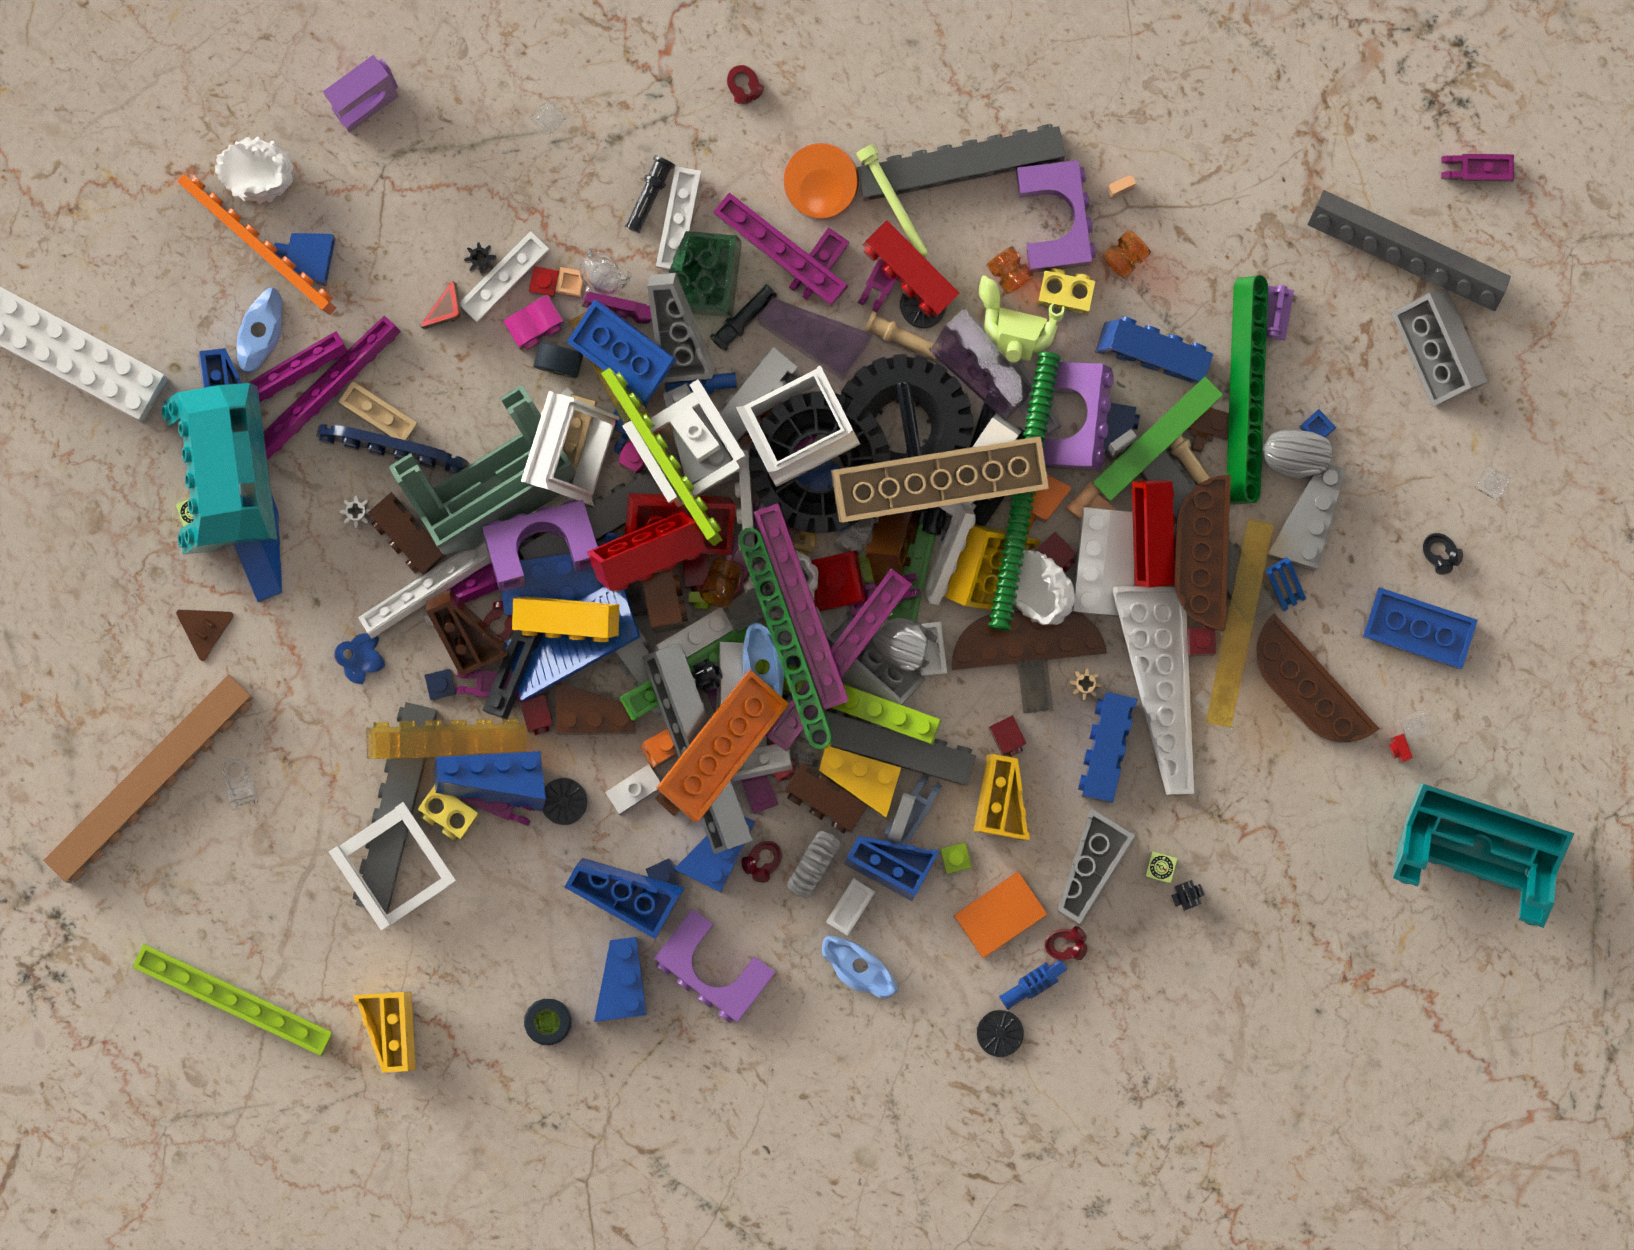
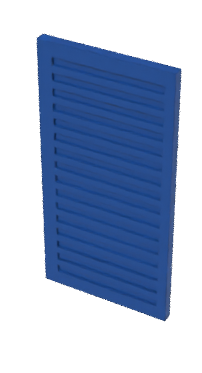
M604 586L580 600L620 604L619 636L609 638V642H595L593 637L585 636V640H572L566 634H561L560 638L545 637V633H543L538 647L534 648L518 687L521 701L525 702L640 638L626 589L610 591ZM511 639L505 642L507 644V649L509 647ZM525 643L520 644L518 652L515 656V659L511 666L513 672L518 663Z

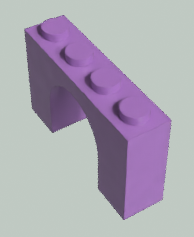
M372 55L324 90L323 93L332 105L331 108L346 130L351 132L398 97L395 90L398 88V85L393 78L391 69L383 58L378 61Z
M1079 160L1017 168L1016 177L1019 198L1046 194L1056 195L1069 204L1074 216L1073 227L1064 237L1053 241L1027 244L1026 252L1029 273L1050 271V268L1067 269L1091 266L1092 258H1096L1095 244L1089 241L1088 233H1092L1091 217L1086 218L1085 208L1089 207L1088 193L1083 192L1082 183L1086 182L1084 167H1079Z
M1057 362L1059 369L1056 370L1058 375L1054 378L1056 380V385H1053L1055 392L1080 393L1086 401L1088 414L1083 428L1076 435L1066 439L1046 438V440H1043V443H1045L1043 448L1045 467L1101 471V466L1105 461L1104 439L1108 435L1107 413L1111 409L1110 387L1114 383L1112 368L1096 363Z
M569 500L558 507H543L535 513L528 515L525 513L517 514L512 519L505 521L495 520L489 525L482 527L484 540L500 592L525 586L518 549L528 536L537 532L554 533L566 542L576 572L592 568L587 551L596 548L597 543L583 500Z
M692 909L654 958L658 961L656 967L666 975L672 972L678 976L679 979L676 982L687 991L693 988L700 993L697 998L708 1007L712 1003L720 1009L718 1014L726 1021L731 1023L734 1019L738 1022L776 972L754 956L742 974L732 984L725 987H711L703 983L694 972L693 954L713 924Z

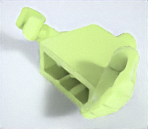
M983 275L981 278L979 296L986 309L984 331L990 341L995 343V352L1006 355V359L1010 362H1018L1020 359L1029 361L1035 353H1040L1049 348L1058 328L1056 323L1064 318V306L1059 314L1053 313L1055 303L1050 305L1049 322H1047L1046 318L1001 308L997 283L986 275Z

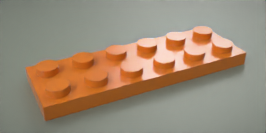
M752 670L747 671L656 789L692 821L698 822L789 703Z

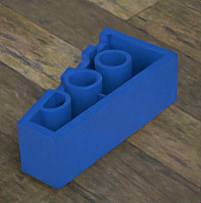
M1124 316L1121 319L1104 323L1095 352L1104 354L1111 351L1117 353L1116 359L1125 362L1126 360L1131 362L1139 360L1141 367L1156 371L1163 368V374L1193 384H1197L1207 376L1213 353L1206 351V346L1198 343L1189 345L1184 343L1183 338L1174 334L1162 335L1159 333L1160 329L1145 325V328L1136 325V320Z
M1106 692L1103 695V699L1097 700L1095 714L1099 715L1097 725L1092 724L1089 739L1093 740L1092 749L1086 750L1083 763L1088 765L1086 775H1081L1078 790L1082 791L1081 797L1113 803L1121 771L1120 763L1123 761L1126 750V736H1128L1132 725L1131 713L1133 707L1136 708V698Z
M540 751L436 757L433 768L436 793L468 799L474 797L484 799L485 802L494 803V801L509 803V806L532 807L533 810H543L546 797Z
M582 858L575 866L564 887L654 939L661 932L685 889L682 886Z

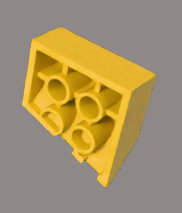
M974 524L972 529H969L965 549L959 554L955 573L951 574L945 598L967 607L991 610V607L995 605L993 602V598H996L994 591L998 589L996 587V582H999L997 575L1001 573L999 566H1002L1000 559L1004 556L1001 554L1002 550H1005L1003 543L1006 542V539L1004 537L1005 534H1008L1005 529ZM1025 536L1027 538V543H1024V546H1026L1025 551L1031 550L1033 547L1037 548L1041 540Z

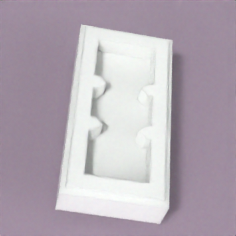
M692 407L670 420L671 426L699 463L721 449L719 443Z
M941 622L921 624L937 636L935 643L928 640V648L924 659L929 661V665L925 668H920L921 677L947 674Z
M648 764L605 793L617 812L621 814L657 790L656 787L660 784V780Z
M853 878L826 923L848 936L875 894V891Z

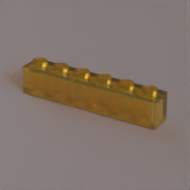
M502 718V724H492V719H477V724L467 725V719L451 720V725H441V720L425 721V726H415V721H399V727H389V722H373V727H366L367 759L426 758L526 752V723H518V718H508V720Z

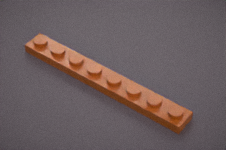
M185 174L180 177L177 182L313 303L329 315L334 312L337 307L330 302L333 299L331 295L322 288L317 291L312 286L315 282L304 272L299 275L294 270L296 265L286 256L281 259L276 254L278 249L268 240L263 243L257 238L260 233L250 224H247L245 227L239 221L242 217L232 208H229L227 211L221 205L224 201L214 192H211L210 195L203 189L206 185L195 176L192 179Z

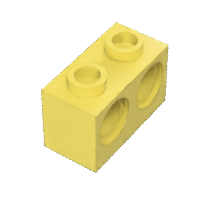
M1050 268V271H1044L1037 305L1050 307L1052 303H1055L1054 308L1062 310L1064 306L1066 311L1088 315L1095 281L1090 280V276L1077 273L1074 277L1065 275L1064 270ZM1050 282H1057L1061 286V291L1053 294L1048 291L1047 285ZM1076 287H1081L1086 291V297L1077 299L1074 297L1072 290Z
M435 785L418 808L422 812L420 818L432 826L437 822L444 827L442 833L452 840H455L456 837L463 840L480 815L455 796L436 793ZM440 799L444 804L442 812L433 814L430 810V804L433 800ZM456 814H462L465 818L464 826L459 829H455L451 824L452 817Z

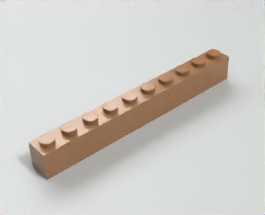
M228 674L43 861L64 882H77L85 874L84 868L90 862L96 863L104 855L102 850L109 843L111 845L115 844L123 835L121 831L127 825L130 827L134 825L141 817L139 813L146 806L150 808L158 801L160 797L157 794L164 787L167 790L172 787L178 780L176 775L182 769L187 771L197 761L194 757L201 750L206 752L215 743L213 738L219 732L224 734L234 724L231 720L238 713L243 715L252 706L250 701L253 697Z

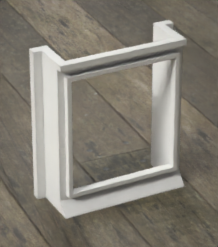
M821 366L745 406L736 407L776 487L860 445ZM819 385L841 430L777 461L756 416L777 406L781 402L787 401L790 397Z
M699 380L690 384L693 393L651 418L655 425L651 429L653 432H656L690 407L695 408L700 405L732 456L733 461L693 484L695 488L691 491L695 497L745 467L742 459L746 457ZM632 421L624 424V430L668 503L670 504L674 501L678 507L683 505L682 499L677 494Z
M549 391L521 482L545 488L566 496L569 500H583L584 504L594 506L592 495L612 436L615 421L619 420L620 417L575 398ZM575 410L593 417L576 470L577 473L573 483L570 484L554 478V474Z
M404 802L340 846H336L329 851V854L381 931L456 881ZM403 820L441 879L387 915L348 856Z

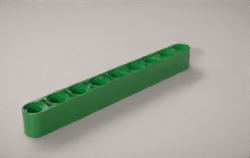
M1262 275L1239 277L1236 279L1233 289L1226 475H1231L1230 504L1233 505L1256 503L1261 494L1268 282Z
M745 528L739 534L738 542L808 742L814 748L820 750L827 749L833 744L834 735L827 714L823 709L762 534L755 528ZM756 534L758 537L757 544L753 547H747L745 544L747 535ZM758 558H764L767 564L766 568L761 572H757L754 569V562ZM771 582L775 585V592L771 596H764L763 586ZM776 607H781L784 611V616L779 621H774L771 618V612ZM784 632H790L793 637L792 642L788 646H783L780 643V636ZM798 656L801 659V666L799 669L792 671L788 666L790 658ZM802 681H807L810 685V690L806 695H800L797 692V686ZM814 705L818 708L819 714L816 719L809 720L806 717V710ZM820 730H824L828 737L823 745H818L814 740L815 734Z

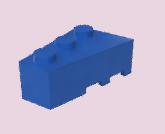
M226 348L199 351L198 358L203 388L217 385L242 384Z
M744 816L751 833L755 821ZM706 836L674 870L721 893L745 844L714 855L708 836Z
M858 836L844 864L913 901L939 851Z
M637 937L610 940L594 1022L647 1015Z

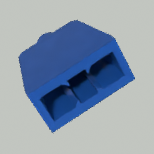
M292 233L289 245L275 242L274 246L278 249L276 254L281 259L284 256L289 258L296 265L294 270L299 275L304 272L315 281L314 283L322 286L327 285L336 240L333 234Z

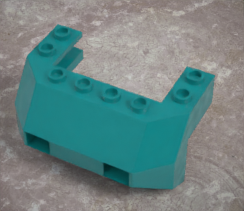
M251 383L217 385L177 392L165 400L161 408L162 418L166 420L167 427H172L179 422V435L183 437L184 441L182 460L187 465L185 484L190 489L191 497L188 500L189 513L193 514L194 520L182 527L178 533V545L182 548L183 555L214 552L227 544L277 540L258 387Z
M1420 783L1409 809L1396 850L1393 879L1399 880L1403 884H1411L1418 887L1421 869L1425 870L1428 862L1450 867L1454 871L1465 872L1477 876L1481 880H1489L1501 884L1505 888L1521 891L1518 920L1524 921L1531 926L1536 925L1544 928L1555 901L1556 875L1575 833Z

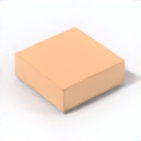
M1130 175L1110 184L1107 190L1110 198L1112 199L1134 189L1136 182L1133 176Z
M560 267L555 293L581 298L586 272Z

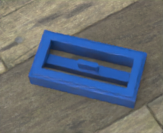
M1288 557L1265 569L1283 611L1288 610V605L1290 604L1295 606L1297 600L1301 599V601H1304L1306 599ZM1284 566L1295 588L1296 593L1294 594L1282 568ZM1275 571L1278 572L1288 597L1285 599L1273 573Z

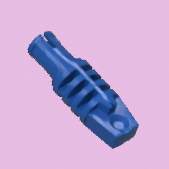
M735 372L713 374L712 379L699 380L707 394H712L716 389L737 388ZM696 380L665 382V392L687 384L691 393H693L690 384Z
M1058 960L1050 966L1046 962L1020 978L1017 986L1000 995L999 998L1006 1009L1009 1010L1025 998L1032 999L1059 982L1056 977L1065 972L1067 968L1062 960Z

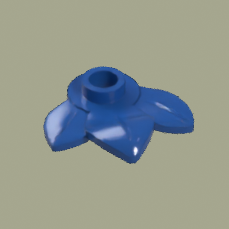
M368 633L358 634L351 642H342L336 647L334 652L335 660L344 667L345 676L351 682L363 684L366 672H377L385 667L383 658L374 650L379 637L376 636L371 639ZM346 649H349L352 652V657L350 659H346L344 657V651Z

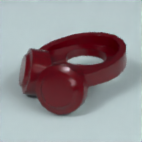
M735 66L728 73L727 85L734 96V102L737 104L751 103L752 100L755 101L762 95L765 86L759 83L757 75L748 66ZM745 73L749 77L748 86L751 90L750 94H745L743 88L735 84L734 78L737 74Z
M503 601L493 602L492 610L484 618L483 622L489 627L493 620L499 619L504 613ZM513 614L508 615L504 622V631L497 634L502 640L507 639L514 631L512 630Z
M773 841L760 842L751 850L749 856L742 858V868L746 874H752L754 881L768 882L770 874L777 869L781 862L782 851L778 844ZM762 850L771 851L774 856L773 861L765 863L761 868H757L756 863L760 860V852Z
M1074 926L1072 929H1058L1047 936L1045 949L1052 958L1058 960L1072 958L1082 960L1087 953L1088 947L1084 943L1087 937L1079 926ZM1058 937H1063L1067 941L1074 940L1076 943L1074 947H1067L1064 952H1058L1054 948V942Z

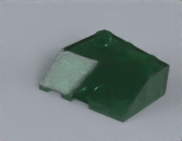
M685 232L673 257V263L668 273L677 274L693 314L733 317L742 241L736 235Z

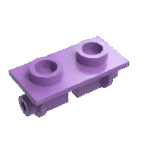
M1268 286V338L1284 341L1286 339L1294 290L1287 289V286Z

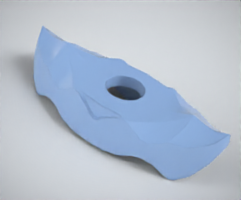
M273 287L265 290L250 306L243 317L238 331L237 361L239 369L243 372H253L259 369L267 356L274 350L280 338L283 301L280 293ZM255 323H262L266 326L264 336L255 337L252 335L251 328Z
M753 622L749 625L745 636L743 672L745 674L747 671L752 670L782 697L784 671L772 636L764 625ZM761 659L767 660L769 663V670L765 674H758L755 671V664Z
M832 935L824 938L822 944L823 956L832 964L837 976L847 986L857 991L872 993L878 998L891 997L898 992V984L891 972L879 958L867 949L844 938ZM856 959H863L867 962L868 969L865 972H859L854 968V961Z

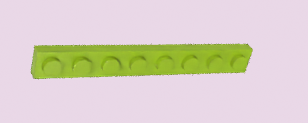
M609 367L601 373L706 539L715 546L722 541L718 533L721 531L720 526L713 517L709 519L705 511L708 508L700 496L696 498L691 490L695 487L686 475L684 477L681 476L678 471L681 465L673 454L669 456L665 451V448L668 447L667 443L660 434L655 435L651 429L655 425L648 414L642 415L638 408L641 406V403L633 392L629 394L625 387L628 385V382L621 372L616 374Z
M761 659L756 662L755 671L758 674L768 672L769 663L767 660ZM788 664L789 668L792 671L799 669L795 666ZM784 673L783 691L791 693ZM802 681L798 684L797 692L801 689V687L804 685L806 681ZM844 685L849 701L831 707L832 709L931 745L934 743L942 720L847 685Z
M146 944L142 945L132 966L136 970L320 1056L323 1055L333 1033Z

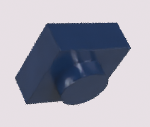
M450 669L424 675L431 701L456 695Z
M669 858L645 869L648 877L671 884L680 882Z

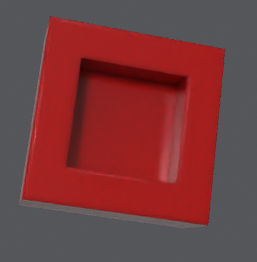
M534 266L529 292L555 297L559 271Z
M1404 733L1390 738L1392 743L1389 744V748L1394 759L1398 758L1399 763L1413 758Z

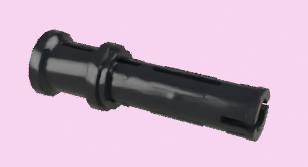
M654 155L653 159L655 162L649 174L644 177L646 184L625 225L626 228L637 233L641 232L640 230L659 190L665 188V180L670 170L675 167L674 163L657 155ZM643 205H644V208H643V210H642L640 216L638 217V215H639V213H640V211H641V209H642V207H643Z
M765 284L733 318H727L725 324L715 334L712 333L709 336L710 339L722 351L726 352L728 346L738 336L741 337L744 334V328L777 297V294L769 285Z

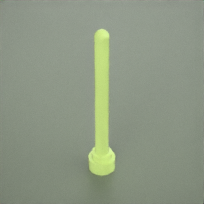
M875 144L861 149L856 153L860 162H864L865 166L870 167L911 244L923 257H926L927 249L877 161L879 159L877 155L879 152Z

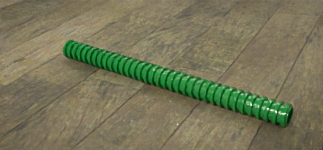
M1051 352L1038 353L1040 360L1036 363L1038 366L1035 369L1037 376L1033 379L1035 382L1032 385L1034 392H1031L1030 395L1032 397V400L1029 401L1031 408H1028L1030 415L1026 417L1028 423L1025 424V428L1027 431L1023 433L1025 439L1041 437L1042 448L1045 446L1043 440H1046L1044 432L1048 430L1046 424H1049L1047 417L1051 414L1048 411L1052 408L1050 401H1053V396L1051 394L1055 392L1053 385H1056V380L1054 378L1058 375L1056 370L1059 369V364L1057 362L1061 359L1059 355ZM1036 491L1012 495L1014 502L1010 504L1012 510L1009 511V515L1011 518L1007 520V523H1009V526L1006 527L1008 534H1005L1004 537L1006 539V542L1003 543L1005 550H1002L1001 553L1004 556L1000 559L1002 566H999L1001 573L997 575L999 582H996V587L998 589L994 591L996 598H993V602L995 605L991 607L993 614H990L992 622L988 624L990 628L995 630L1008 631L1012 627L1009 623L1013 621L1011 614H1014V610L1012 607L1016 605L1014 598H1017V594L1015 591L1019 588L1017 586V583L1020 582L1018 575L1022 572L1020 570V567L1023 566L1021 559L1025 556L1022 552L1026 550L1024 543H1027V538L1025 536L1029 534L1027 527H1030V522L1028 520L1032 517L1030 511H1033L1031 503L1035 501L1033 495H1036Z

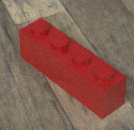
M888 220L862 244L865 248L864 253L872 261L877 260L883 266L882 271L891 280L895 278L902 285L900 289L909 298L914 297L920 303L918 307L927 316L932 315L936 318L960 294Z
M1154 479L1132 482L1134 585L1148 588L1174 585L1175 540L1173 525L1175 517L1173 514L1174 489L1172 481Z

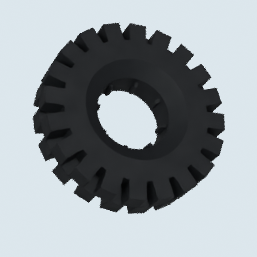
M896 354L892 358L887 359L884 356L874 360L867 367L864 365L854 374L850 381H847L841 390V395L855 400L864 406L876 419L878 413L882 415L883 411L881 409L893 401H896V404L899 403L897 384L910 382L913 402L916 403L915 407L921 406L929 417L926 422L931 424L929 438H924L922 441L925 443L921 446L922 455L970 447L974 426L968 396L963 392L962 385L955 376L952 377L948 374L947 369L937 362L936 364L929 362L928 358L917 355L915 358L907 357V354ZM889 450L890 461L908 458L907 450L906 453H897ZM842 453L839 455V458L843 465L848 468V456Z
M822 391L801 393L790 397L787 401L781 402L774 407L760 423V427L777 461L788 457L793 452H797L798 450L795 448L807 437L811 440L813 439L812 435H831L841 430ZM835 393L860 445L843 453V455L847 454L848 467L890 461L888 442L874 416L855 400ZM752 441L749 471L754 490L765 508L779 503L788 526L805 532L830 533L849 528L860 521L839 522L834 487L830 488V485L827 486L828 490L815 491L809 489V484L807 487L801 485L795 477L776 487Z

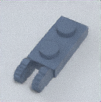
M923 774L914 790H911L909 793L916 796L901 841L898 843L900 845L907 846L932 807V801L942 787L939 783L934 785L927 800L918 795L921 788H924L928 781V776ZM895 816L883 835L889 836Z

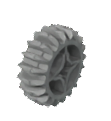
M822 830L816 834L787 883L788 889L793 894L805 899L812 895L840 847V841L834 835Z

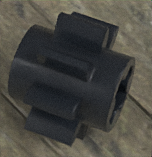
M477 242V248L473 250L469 247L467 248L470 257L465 258L464 261L465 263H472L469 269L471 273L477 269L484 276V270L488 268L490 270L493 269L491 261L496 260L497 257L496 255H489L492 249L490 245L484 249L481 247L480 242ZM478 254H483L484 258H487L483 260V264H478L477 260H474L478 259Z
M940 507L928 508L926 511L921 510L917 524L923 525L922 532L940 536L942 530H948L950 517L945 516L946 511Z
M708 659L692 665L695 671L691 672V674L695 678L697 690L704 689L705 693L720 686L718 681L723 678V675L716 662L709 663Z
M1193 880L1174 886L1176 893L1171 895L1175 907L1181 905L1183 911L1202 904L1199 897L1205 894L1201 884L1195 886Z

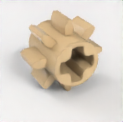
M1088 668L1085 669L1082 675L1075 671L1074 674L1078 679L1069 682L1076 689L1072 695L1081 694L1082 701H1085L1088 694L1095 698L1096 693L1093 690L1102 687L1101 684L1095 681L1099 674L1090 675ZM1084 678H1088V683H1092V687H1089L1087 691H1083V686L1078 684Z

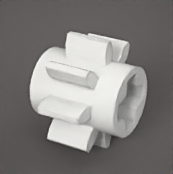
M354 496V501L350 503L344 500V503L347 505L346 510L340 511V514L347 515L348 517L344 523L348 525L352 521L356 529L359 528V523L364 522L368 525L369 522L366 518L367 515H370L368 513L370 510L365 508L369 503L366 499L360 503L357 496ZM355 506H358L363 513L358 514V518L355 519L350 514V511H355Z

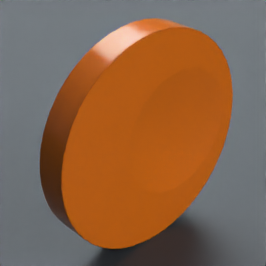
M815 143L803 147L791 157L784 173V188L789 201L798 211L813 218H828L843 212L853 202L859 187L858 170L853 159L843 149L829 143Z

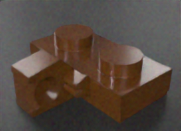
M1210 407L1188 428L1191 430L1189 435L1195 437L1192 446L1193 451L1201 453L1205 441L1212 442L1213 437L1227 441L1229 413Z

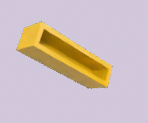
M527 596L513 598L512 630H521L522 635L536 636L537 632H544L545 637L560 638L561 634H566L572 640H585V636L593 637L595 642H609V638L619 636L620 604Z

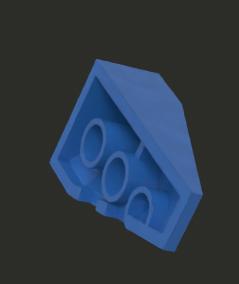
M273 496L272 503L277 540L234 544L257 602L282 593L279 511Z

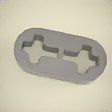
M903 793L888 836L889 840L900 843L916 796Z

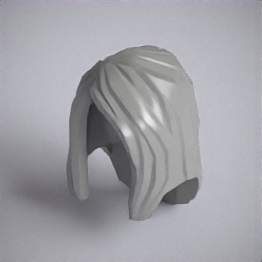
M1278 431L1267 439L1262 448L1268 467L1278 474L1294 479H1308L1312 475L1323 473L1329 466L1332 458V447L1329 440L1319 434L1308 431Z
M903 618L885 621L873 637V643L879 654L893 665L907 671H915L929 665V661L924 659L928 648V640L934 643L937 640V636L931 630L925 628L920 623Z

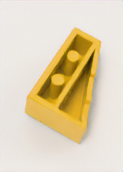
M829 747L824 751L819 773L867 804L868 807L886 819L901 767Z
M996 754L986 755L973 832L1022 841L1030 840L1025 818L1026 810L1023 804V790L1018 758Z
M412 992L353 995L363 1017L364 1026H366L370 1035L371 1044L382 1073L416 1070Z

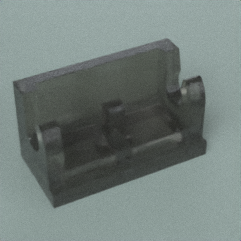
M766 583L762 591L764 596L768 597L773 595V591L769 584ZM755 588L721 606L736 633L764 617Z
M1036 659L1017 662L1023 714L1053 712L1047 660Z

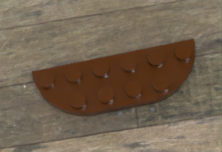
M1231 475L1212 477L1197 485L1181 504L1176 521L1174 585L1178 600L1193 620L1217 631H1225Z
M1018 610L1011 614L1013 621L1009 625L1012 627L1008 631L990 628L988 626L989 622H992L990 614L970 624L963 631L955 645L952 655V670L1106 654L1107 651L1103 637L1097 627L1079 612L1072 611L1060 624L1041 625L1038 622H1032L1031 618L1023 615V612Z
M1274 613L1264 624L1256 649L1260 672L1271 689L1310 731L1326 740L1354 742L1364 739L1379 730L1380 728Z

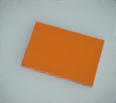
M1017 871L953 916L981 957L984 958L1046 916L1047 913Z

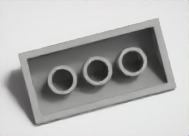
M1447 289L1428 293L1392 312L1432 406L1446 402L1488 382Z
M847 611L825 633L830 648H832L854 617L850 611ZM873 638L842 678V682L847 686L903 705L925 681V678L921 677L916 670L907 671L900 669L879 654L873 643Z

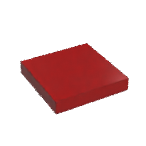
M849 551L811 560V563L818 569V587L814 593L815 606L818 607L820 612L866 602L857 551Z

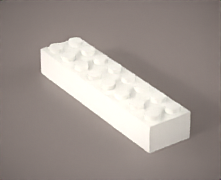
M0 287L1 348L144 423L168 380L163 373Z

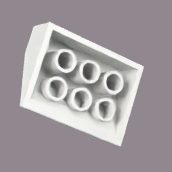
M1082 506L1073 586L1076 602L1073 605L1072 611L1119 615L1113 595V587L1137 586L1134 585L1133 511Z

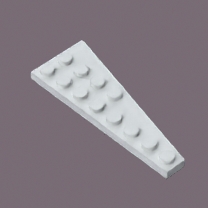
M1113 587L1116 607L1166 795L1194 794L1187 613L1178 600L1175 587Z

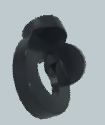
M1433 533L1424 540L1423 553L1425 558L1435 566L1437 574H1448L1453 570V566H1459L1462 562V549L1456 548V545L1448 536L1441 533ZM1436 542L1443 543L1449 559H1443L1440 555H1434L1430 551L1431 546Z

